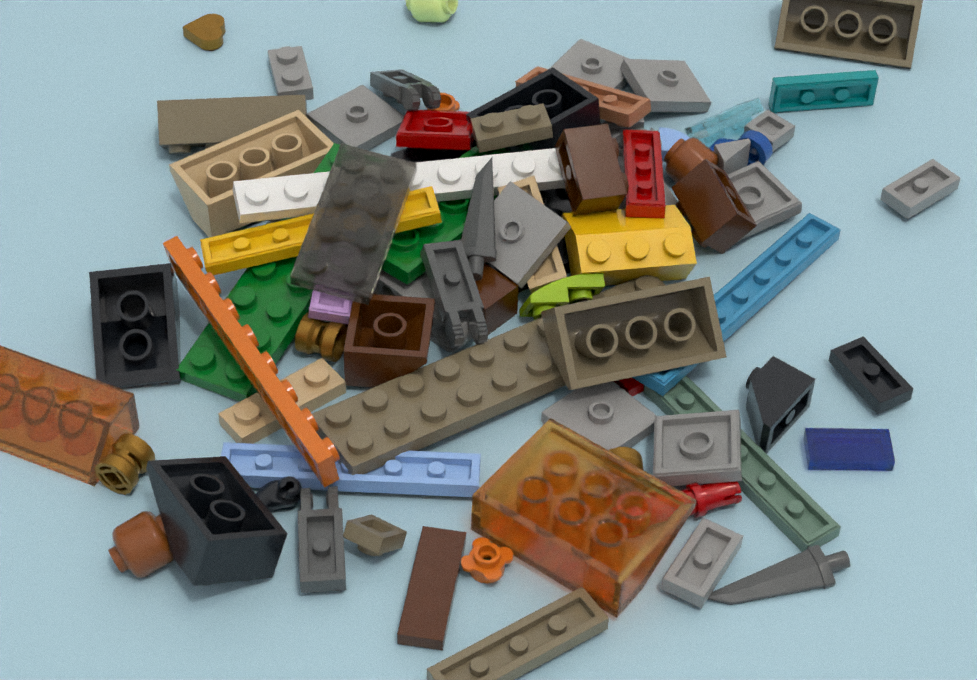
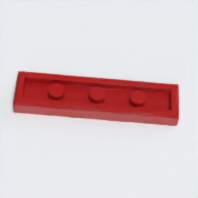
M625 129L623 130L622 138L623 169L629 185L628 193L625 196L626 217L665 218L666 205L660 132Z

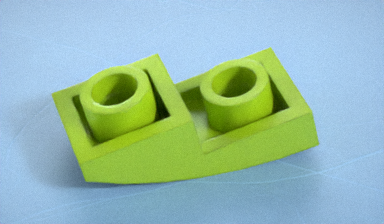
M603 273L573 275L543 286L532 293L519 309L520 317H533L536 320L542 317V311L564 306L568 303L574 304L584 299L593 300V295L599 294L605 287Z

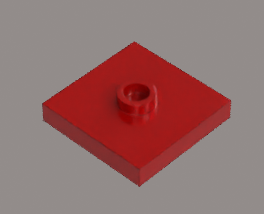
M407 110L396 134V147L471 150L475 138L471 123L466 120V114L469 112Z

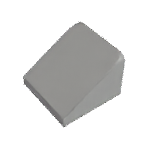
M750 139L715 144L714 152L718 155L717 166L727 174L746 167L751 145Z

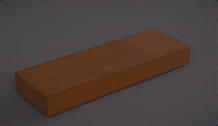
M422 527L397 633V644L443 650L461 569V558L464 555L466 545V532Z

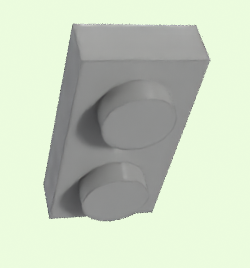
M285 46L280 49L268 50V61L277 96L305 95L306 100L314 99L313 86L302 46Z
M931 159L884 187L880 200L909 219L957 190L960 177L934 159Z
M703 518L663 577L661 589L702 608L741 548L743 535Z

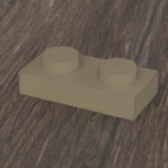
M544 103L534 106L526 105L519 109L500 113H488L481 117L471 118L472 132L479 153L553 138L552 124Z

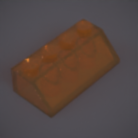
M0 345V451L95 486L99 481L95 473L97 463L103 456L112 453V446L120 435L125 433L135 435L140 428L134 393Z

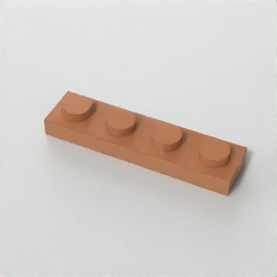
M539 66L535 67L515 81L516 87L548 69ZM564 74L599 98L600 119L615 123L620 127L630 128L651 112L649 98Z

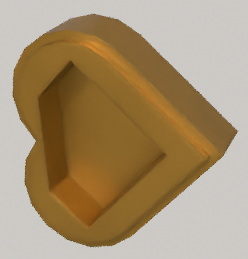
M218 14L204 15L183 26L184 37L204 50H216L224 43L225 21Z

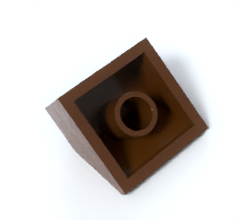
M354 293L343 351L346 386L374 388L400 376L410 374L427 364L435 298Z

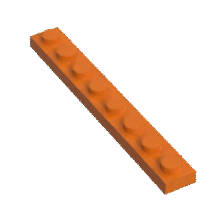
M178 236L165 241L163 245L174 273L323 487L325 488L338 481L339 476L335 462L340 460L334 444L328 437L321 439L316 431L319 428L312 413L307 407L300 410L296 404L298 397L287 379L280 382L276 376L278 369L272 357L267 351L261 354L256 348L259 346V343L248 324L241 327L238 322L240 317L234 304L229 298L222 300L219 296L221 289L211 272L206 274L202 272L203 264L193 247L186 249Z

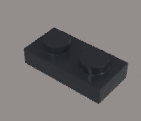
M864 336L830 351L828 361L877 414L911 400L914 388Z

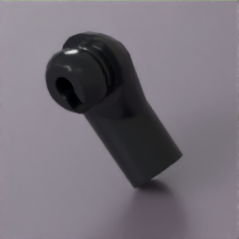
M287 476L281 480L267 483L256 495L269 511L292 507L299 502L302 486L298 479Z

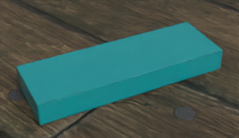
M876 70L773 77L768 106L773 113L870 106L874 103L879 76Z

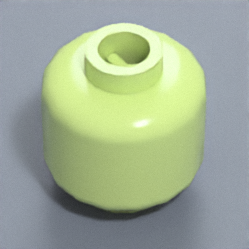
M406 0V6L418 22H446L456 12L458 0Z

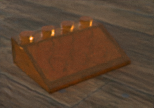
M550 418L472 495L471 530L482 537L488 538L499 547L510 548L515 557L568 589L574 591L583 587L601 609L617 618L643 589L695 508L697 500Z

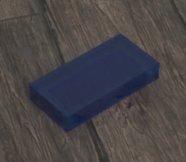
M805 428L803 441L808 470L893 471L895 457L889 429Z

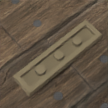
M580 587L427 668V680H515L607 630L609 618L587 591Z

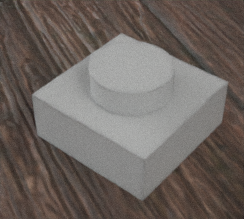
M767 109L744 126V132L754 130L762 133L769 139L773 151H775L794 137L795 125Z

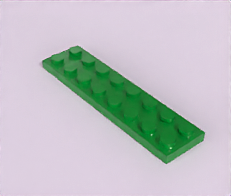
M334 143L314 173L397 165L401 163ZM320 251L248 267L226 297L234 304L240 317L238 322L241 327L248 324L259 343V346L256 348L261 354L267 351L275 365L295 337L301 319L306 313H309ZM208 323L179 364V369H176L180 373L181 380L239 402L257 393V390L211 324Z

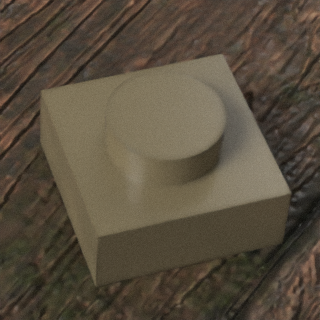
M371 514L347 520L343 536L358 544L357 548L359 551L371 556H382L383 553L403 548L407 531Z

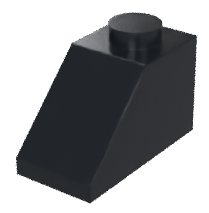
M774 356L762 368L756 367L746 382V389L749 390L746 402L747 414L755 442L766 454L810 407L815 378Z

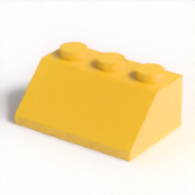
M666 205L665 218L626 217L625 209L573 216L572 213L562 214V218L571 226L565 234L571 276L603 273L605 286L619 285L643 275L658 277L661 281L686 279L697 264L691 227L675 205Z

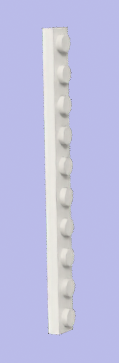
M552 148L233 181V195L239 223L300 217L429 186L433 187L437 202L471 198L476 175L491 157L493 161L494 195H499L498 187L507 185L510 181L516 182L531 176H535L539 191L566 187L556 150Z

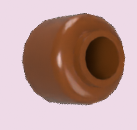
M681 138L669 149L664 157L666 175L677 183L705 159L717 166L718 155L697 138H689L686 141Z
M143 511L113 529L112 538L115 546L108 551L121 573L130 569L136 577L144 578L174 560L160 514L155 516L149 511Z

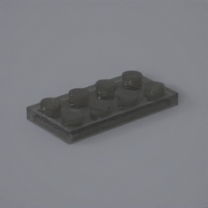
M341 143L291 272V284L369 305L417 172V163Z

